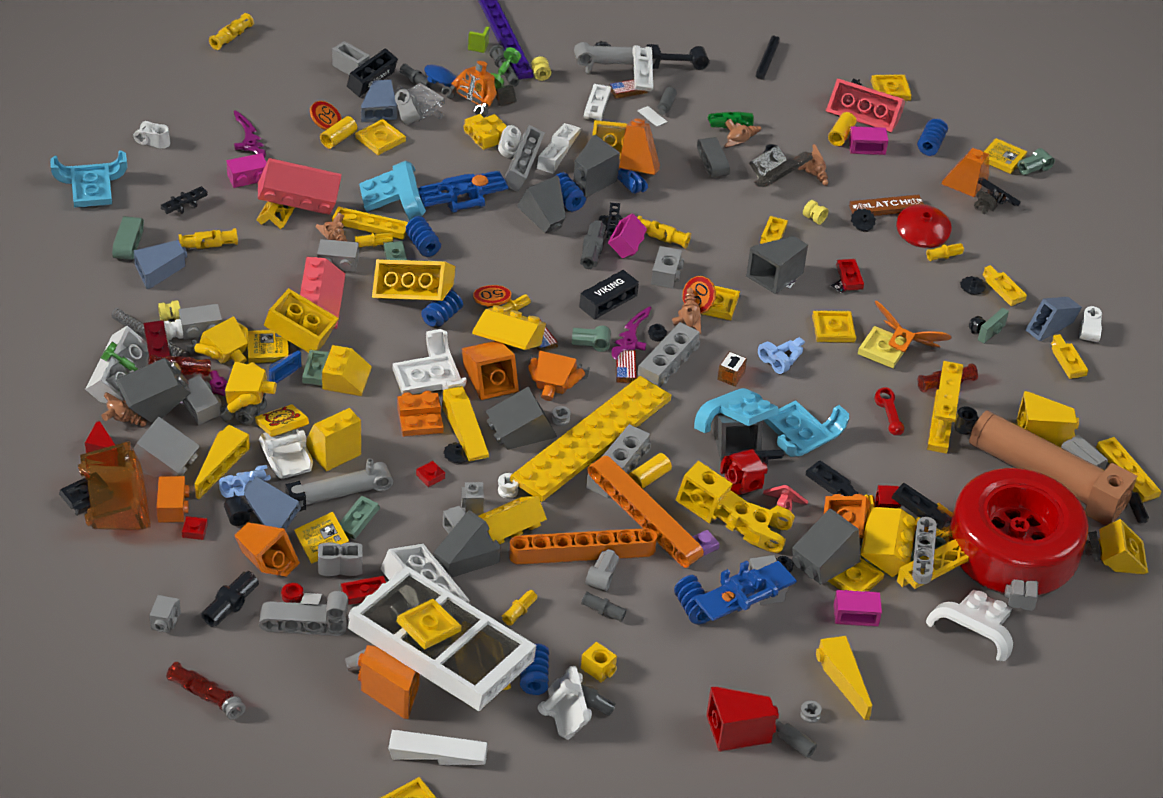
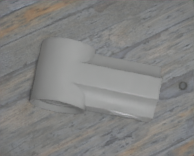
M607 549L601 552L595 566H591L588 571L586 585L604 591L609 589L613 572L619 562V556L615 554V551Z

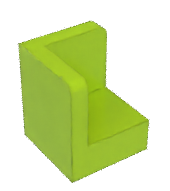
M485 27L483 34L469 32L468 50L485 53L489 44L490 27Z

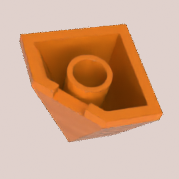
M972 148L946 175L941 184L975 197L982 188V185L977 183L978 179L985 178L988 180L989 154Z
M248 522L234 535L242 553L262 573L288 576L300 564L288 535L283 528Z

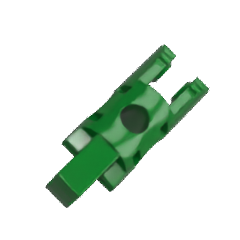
M722 112L711 113L707 117L712 128H728L725 122L729 119L734 124L740 123L745 126H753L754 123L753 113Z

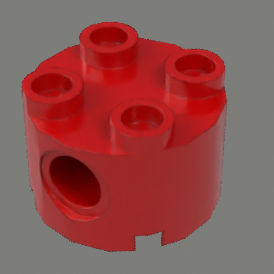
M753 449L725 456L720 466L721 474H724L725 478L732 483L730 490L737 495L762 489L765 474L768 472L767 465L761 462Z

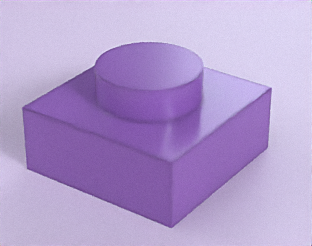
M708 530L692 536L702 546L704 555L719 549L720 543Z

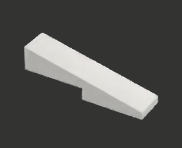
M564 123L552 136L551 143L538 156L537 169L554 174L579 135L581 128Z
M392 730L388 749L392 760L438 759L439 765H485L488 744L481 741Z

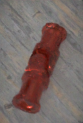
M153 354L148 359V365L163 358L171 363L174 361L180 366L182 370L180 373L183 375L202 374V376H209L211 372L210 359L195 360L193 357L169 355L157 357V355Z
M971 363L963 367L961 384L966 380L975 381L978 379V370L975 364ZM942 370L933 372L932 375H919L917 382L920 391L927 392L928 389H939Z
M174 662L167 671V680L181 684L183 689L199 696L206 702L211 701L217 704L221 710L223 703L234 696L232 691L223 690L218 687L216 682L209 681L194 670L189 671L185 669L179 662Z

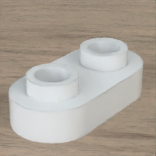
M508 125L502 131L498 149L504 157L511 158L514 156L521 138V133L517 127Z

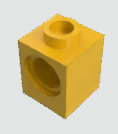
M596 641L582 654L581 669L602 683L607 677H612L616 672L617 655Z

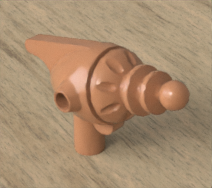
M729 119L725 124L729 128L730 133L727 136L728 143L724 147L728 148L746 142L750 139V136L760 132L761 127H747L740 123L734 124Z
M813 144V151L808 155L807 161L797 164L798 170L805 169L807 173L817 176V179L823 185H828L825 161L816 145Z
M338 212L332 222H326L324 225L316 224V228L328 240L347 241L343 230L344 225L341 223L344 215Z
M688 288V294L685 295L686 303L678 311L679 316L672 318L674 326L678 325L679 322L685 323L687 326L700 331L701 334L700 308L695 302V294H692L693 289Z
M107 392L105 393L104 397L108 400L106 404L108 411L101 415L104 421L113 417L120 422L131 421L132 424L135 422V425L139 423L141 426L147 424L146 420H141L142 416H138L137 413L135 414L128 407L125 400H120Z

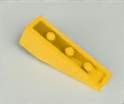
M463 386L443 390L442 409L468 460L474 461L488 458L489 453Z
M228 425L217 434L195 481V495L197 499H200L250 449L249 434L231 425Z
M840 636L821 639L819 648L816 649L818 662H821L824 671L863 719L869 720L872 703L847 637Z

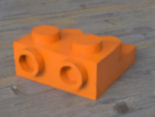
M424 391L422 394L412 395L407 392L397 396V409L403 437L443 433L444 427L438 393Z
M841 494L825 496L824 514L829 509L834 510L859 529V538H863L868 509L870 508V501L867 496L862 494H854L853 496Z

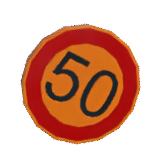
M316 101L310 106L309 112L312 120L324 130L342 120L339 111L326 101Z
M705 276L691 278L683 289V303H686L685 295L688 294L687 289L692 288V294H695L694 298H696L695 302L699 305L700 312L703 314L713 306L716 299V289L713 282Z
M487 285L476 289L473 293V299L475 302L486 305L488 308L493 305L499 306L509 302L511 291L504 286Z

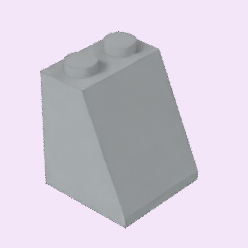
M158 417L136 443L124 465L156 478L162 476H183L187 471L185 466L187 464L192 465L197 459L198 454H196V451L200 446Z

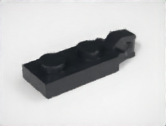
M821 460L806 470L805 476L833 495L853 496L854 494H859V492L853 489L854 487L851 485L850 480Z
M902 483L892 496L893 500L918 517L934 519L937 524L936 528L939 530L944 527L949 517L940 512L937 504L906 483Z

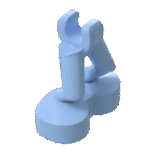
M799 337L794 341H787L777 347L767 341L759 345L758 355L764 363H770L776 373L782 374L788 371L790 365H793L802 354L803 347L801 345H804L805 341ZM790 350L792 353L788 357L784 352Z
M267 465L258 466L255 471L240 472L236 476L227 475L219 480L221 494L225 498L243 496L246 484L250 480L253 481L255 476L263 481L270 480L271 476L266 475L264 470L268 468Z

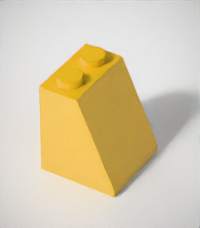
M1024 391L1016 419L1018 426L1059 447L1064 442L1075 437L1074 431L1079 427V417H1076L1074 408Z
M350 408L315 423L306 438V447L309 453L326 472L361 455V419Z

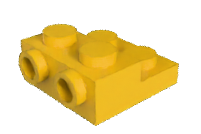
M478 114L465 119L463 127L465 133L485 150L499 144L502 131L507 126L495 114L485 118Z

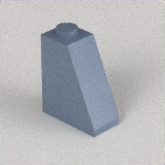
M391 79L372 82L361 105V122L380 121L382 119L397 120V103Z
M179 240L134 250L135 266L146 289L152 288L185 267L187 251L185 247L181 246Z
M1069 297L1043 298L1026 331L1038 341H1042L1071 325L1082 307Z
M255 476L253 481L250 480L244 488L246 501L263 525L283 528L286 531L301 509L299 501Z

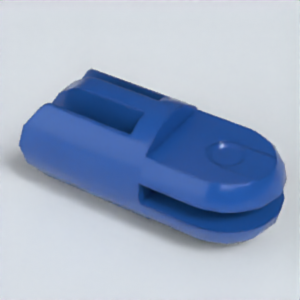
M622 168L618 169V180L631 193L645 192L648 189L647 182L637 172Z

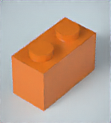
M185 476L159 477L157 495L158 523L184 522L185 513H189V501H185V499L190 497V487L185 485Z

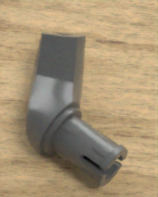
M582 679L581 687L587 708L593 707L610 716L616 703L601 696L598 689L586 686Z

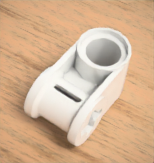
M144 121L141 123L140 129L133 134L134 140L141 145L153 146L159 149L170 146L169 129L164 124Z
M1089 306L1085 309L1079 339L1093 342L1100 341L1102 312L1099 308Z

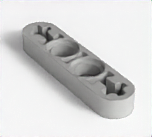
M930 517L920 518L916 528L912 578L919 584L929 583L933 573L937 524ZM924 527H928V532H924ZM926 540L929 541L930 544L924 545L921 544L920 541ZM924 555L927 556L929 559L921 560L919 556ZM921 568H925L924 574H920Z

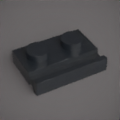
M94 473L60 489L59 495L71 509L75 510V514L78 516L113 499L114 493L110 492L108 486Z

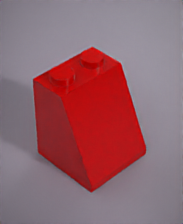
M711 687L706 716L718 751L720 752L772 743L773 733H776L775 723L776 719L779 718V712L769 696L721 687Z

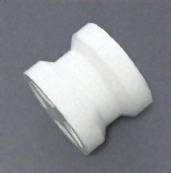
M176 319L175 322L164 321L167 340H172L175 337L183 338L180 319Z
M504 473L498 479V494L503 498H514L518 494L519 483L515 480L510 481L512 473Z

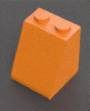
M635 118L634 121L632 120L626 125L619 168L655 175L660 169V163L650 124L645 123L643 119Z
M492 341L462 348L464 368L480 400L519 392L515 354L503 343Z
M367 645L365 652L360 653L358 667H361L358 675V681H361V691L402 718L409 719L420 686V674L380 648Z

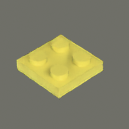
M876 326L872 328L858 349L859 355L891 368L895 367L904 352L889 346L888 343L893 333ZM898 336L895 340L898 345H903L907 341L906 338Z

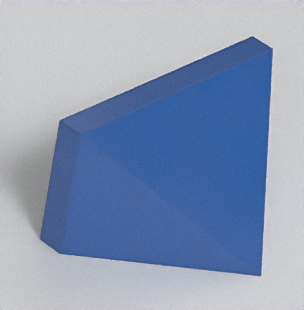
M296 351L271 364L269 367V381L276 382L277 384L301 367V352Z

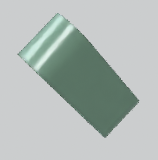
M123 216L113 244V258L134 259V250L138 248L144 229L143 218Z

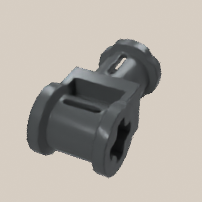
M264 393L260 404L248 405L237 411L236 419L244 425L251 424L254 415L258 416L267 406V401L264 398L266 393Z

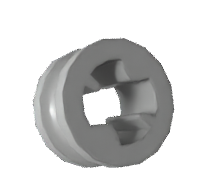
M557 406L553 409L552 421L554 424L565 426L570 422L571 412L567 407Z
M238 696L227 699L222 705V710L229 719L240 717L246 709V706Z
M816 701L804 702L801 707L802 719L809 723L819 721L822 711L820 704ZM811 709L812 712L815 711V714L807 713V710Z

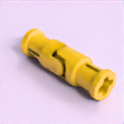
M243 13L241 18L233 20L230 24L220 29L217 35L210 36V46L213 49L220 50L223 44L231 42L238 35L244 33L246 28L254 25L252 16Z
M642 216L637 217L647 228L645 233L649 237L657 238L670 244L676 243L684 249L688 247L691 233L678 231L675 227L661 224L654 220L652 222L645 220Z
M236 228L229 231L195 232L192 235L178 234L181 246L186 249L222 247L224 244L233 243L238 245Z

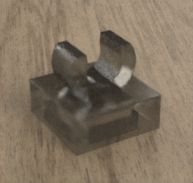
M512 84L496 88L498 106L517 102Z
M980 189L976 194L978 200L974 203L975 209L977 210L980 206H984L981 210L983 214H986L989 209L994 211L998 206L995 198Z
M1088 532L1089 540L1086 541L1082 557L1093 554L1094 562L1100 561L1102 554L1097 532Z

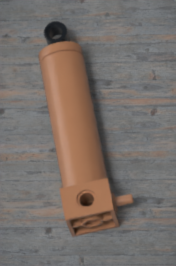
M964 406L958 409L954 428L960 434H971L970 445L1015 468L1040 472L1059 481L1080 502L1087 505L1085 512L1088 517L1106 526L1115 522L1129 504L1137 475L1113 463L1104 470L995 415L989 410L978 417L977 411L971 407Z

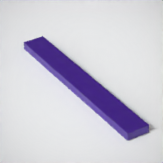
M478 0L499 45L503 46L504 51L506 48L512 47L521 54V59L518 63H509L519 80L533 78V71L498 0Z

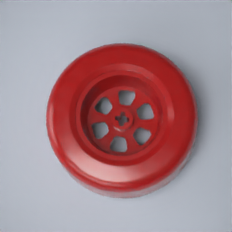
M1000 468L976 476L961 490L955 504L949 528V542L956 539L961 551L969 557L968 562L960 565L961 569L984 587L1005 594L1006 585H1011L1014 579L1024 582L1037 581L1038 595H1042L1062 587L1076 572L1088 537V518L1078 498L1059 481L1033 470ZM1003 523L1005 526L1003 528H996L994 525ZM1032 535H1039L1042 539L1033 540Z

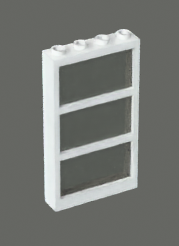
M408 566L400 572H396L387 583L381 584L378 590L372 595H368L360 605L353 607L348 616V629L478 711L486 706L534 661L537 645ZM434 599L462 627L461 632L424 650L396 621L398 615Z

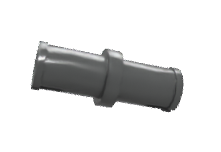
M406 63L400 67L399 73L408 77L412 83H417L426 90L432 86L431 82L429 83L427 77L422 75L421 71L414 70Z
M588 591L584 594L581 602L582 605L598 611V614L602 616L605 614L619 622L623 621L627 609L611 603L609 599H602Z

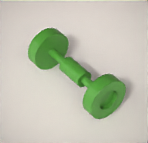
M508 47L504 51L503 55L507 61L503 62L498 70V74L490 73L495 77L494 84L496 89H501L504 85L501 75L505 74L510 66L509 63H518L521 59L519 51L512 47Z
M113 341L101 356V359L107 361L112 355L128 370H138L133 362L124 356L120 357L114 353L117 344Z

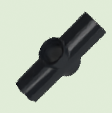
M250 571L243 572L229 586L223 585L218 590L215 600L201 613V617L210 627L217 626L231 612L236 613L242 608L245 598L259 585V580L255 577L254 573Z

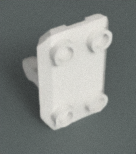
M294 429L274 437L267 433H263L260 436L259 442L273 472L280 479L307 473L312 470L313 459L306 447V435L303 430L298 431V429Z
M570 666L560 679L557 678L548 689L550 698L538 705V711L542 715H549L555 719L559 736L567 740L577 733L592 716V711L586 706L581 687L583 676L577 671L576 666Z

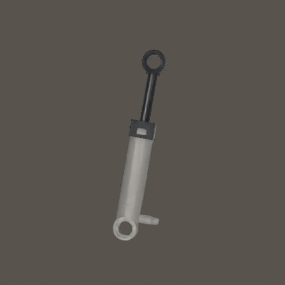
M580 42L574 47L576 60L580 66H586L587 74L591 73L594 63L634 64L633 47L590 46L586 42ZM657 44L646 45V47L652 48L653 69H659L661 60L690 61L697 70H703L709 65V58L702 46L693 47L689 54L661 53Z
M369 458L367 459L365 470L302 485L300 481L285 484L286 494L299 501L300 511L306 510V505L372 489L379 492L388 490L393 485V478L385 463H373V459ZM233 496L224 503V508L231 525L241 526L249 521V512H253V509L242 497Z

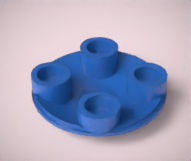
M431 64L424 68L428 76L427 80L433 84L438 82L446 87H451V83L456 79L455 74L445 67Z

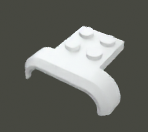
M442 329L426 331L429 357L393 363V372L402 394L408 392L413 395L423 393L424 391L465 387L466 377L461 378L449 350L447 331Z
M973 589L960 604L955 602L939 604L926 620L928 626L932 627L935 621H938L940 618H948L991 639L997 646L998 653L996 659L998 661H1006L1011 655L1013 640L1009 631L1002 624L1010 616L1013 608L1007 606L1003 601L988 597L982 591Z

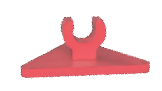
M787 485L763 491L765 495L779 498L777 505L790 511L792 510V501L805 505L808 504L804 497Z

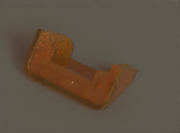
M128 441L81 454V464H78L80 475L85 476L87 479L91 508H88L85 514L87 526H91L93 529L144 530L151 528L143 470L131 442Z

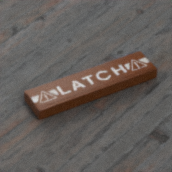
M918 194L850 201L849 207L852 213L859 208H865L870 210L874 216L898 214L909 206L924 203Z

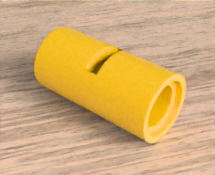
M844 112L841 114L828 134V140L831 144L835 146L844 144L850 134L851 126H855L857 123L856 117L852 113Z
M350 116L344 117L320 134L322 144L328 149L333 148L357 131V123Z
M659 453L628 475L644 489L669 472L672 465L666 455Z

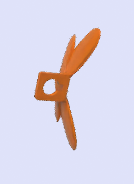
M875 301L877 308L888 320L883 321L895 330L888 344L897 350L905 352L912 340L940 348L934 342L947 341L952 338L951 335L944 332L925 331L912 333L902 328L891 313L881 303ZM898 336L907 339L903 345H898L895 340Z

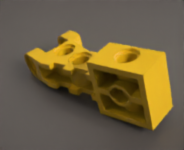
M698 460L684 475L676 501L708 523L718 517L726 523V528L731 531L737 530L744 535L743 539L754 546L772 553L781 552L786 539L780 534L771 531L768 525L780 530H789L795 519L794 514L790 510L778 505L769 510L747 502L730 490L732 487L731 482ZM779 517H783V518L787 519L788 521H783V520L779 519ZM770 540H774V541L778 542L779 544H775V543L771 542Z

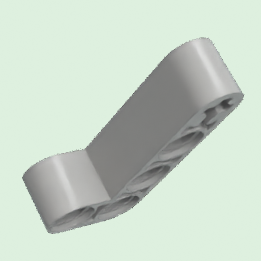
M333 591L328 595L327 605L266 602L261 607L259 627L268 632L342 635L346 632L348 596L344 592Z

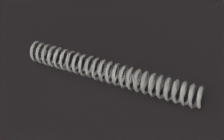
M119 308L113 310V319L124 326L130 327L135 333L146 339L145 332L141 333L144 329V324H141L135 318L133 319V317H130L121 309L119 310ZM167 340L168 346L171 344L169 347L170 355L178 361L185 359L187 352H184L183 349L181 350V348Z

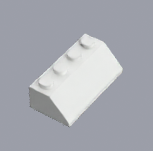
M126 326L111 336L106 348L113 341L117 344L114 353L120 357L124 356L133 362L136 368L140 369L150 364L146 341L130 327ZM112 355L107 361L100 358L85 390L101 403L108 402L104 397L106 392L120 400H125L115 381L134 371H130L122 366L119 360Z
M424 544L388 549L381 566V571L389 580L396 572H400L408 566L469 604L470 600ZM407 586L399 591L411 608L429 601Z

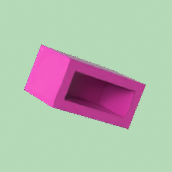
M851 126L849 135L851 154L886 155L888 146L886 128Z
M262 153L226 160L227 175L233 188L258 183L267 163Z
M632 213L619 221L608 244L622 259L629 255L633 256L639 250L638 246L644 240L647 228Z
M836 591L834 600L835 624L879 626L882 614L880 592Z

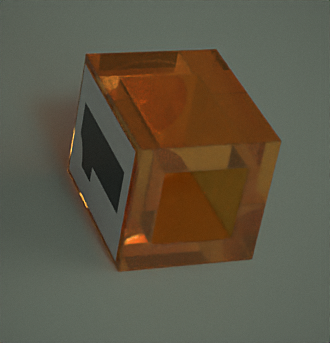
M729 351L719 365L717 380L736 387L745 373L747 358Z

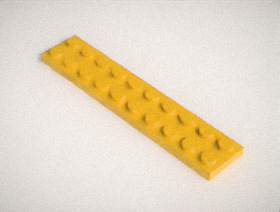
M639 376L510 476V481L515 480L519 483L518 487L532 496H539L540 501L543 502L604 454L629 424L637 428L670 402L671 394Z

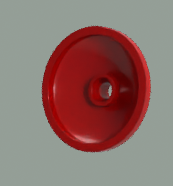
M925 204L912 205L903 209L898 215L896 222L897 231L906 242L921 248H934L944 244L949 239L952 230L951 222L945 213L936 207Z

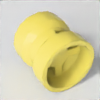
M541 56L532 60L531 67L535 78L540 81L547 80L551 76V69L547 59Z
M810 200L804 207L803 215L807 218H812L819 225L825 221L829 210L824 206H819L816 201Z
M178 300L172 301L169 304L164 302L158 303L160 320L179 319L178 309H180Z

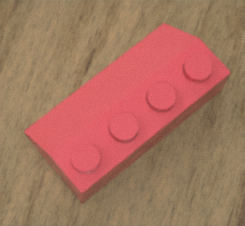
M837 78L826 112L841 116L844 112H849L856 117L857 122L872 127L886 128L888 132L892 133L900 120L905 101L902 98Z
M269 158L258 181V199L330 215L336 204L341 174Z
M306 257L300 295L339 318L345 273L326 258Z

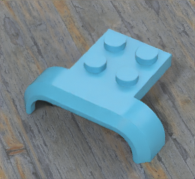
M121 150L118 151V158L111 163L65 166L59 162L58 156L50 159L51 172L54 178L62 183L72 184L74 208L111 205L110 181L120 178L127 170L126 153Z
M403 161L393 165L392 171L359 183L365 210L369 212L400 199L409 221L414 217L423 216L426 209L418 192L414 165L408 161Z
M741 388L703 404L695 416L694 428L703 433L710 432L711 423L718 413H722L750 426L777 415L778 406L763 400L759 394L749 389Z
M795 400L778 409L777 415L765 419L764 422L779 435L777 445L788 456L798 457L838 437L847 427L849 413L838 405L833 408L829 419L821 424Z

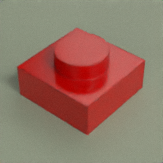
M431 461L416 469V476L427 487H430L445 479V472L434 461Z
M186 516L182 529V538L204 540L208 518Z

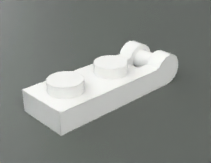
M634 45L632 54L634 56L635 90L652 91V48H640V46Z
M593 85L585 108L584 119L589 120L592 118L602 121L611 93L610 86Z

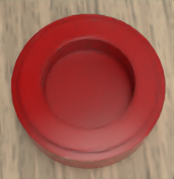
M288 583L281 590L282 600L287 603H299L304 595L303 587L298 583Z

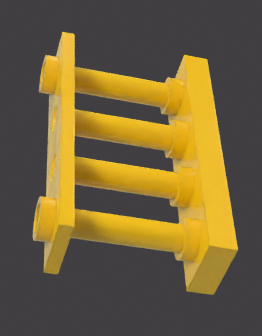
M943 361L939 390L937 389L935 394L927 450L946 454L948 452L952 422H955L963 364Z

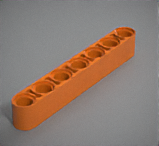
M604 455L588 466L587 470L590 477L642 528L654 530L657 533V543L682 567L688 568L704 555L702 546L609 456Z
M642 528L520 535L510 540L509 559L515 564L598 560L601 552L607 549L615 551L619 559L649 557L655 553L657 533L652 529Z

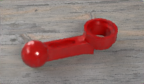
M880 388L876 391L874 400L878 406L886 410L890 423L888 430L893 435H902L905 427L899 421L894 405L895 394L890 388ZM886 393L890 396V399H884L880 394Z

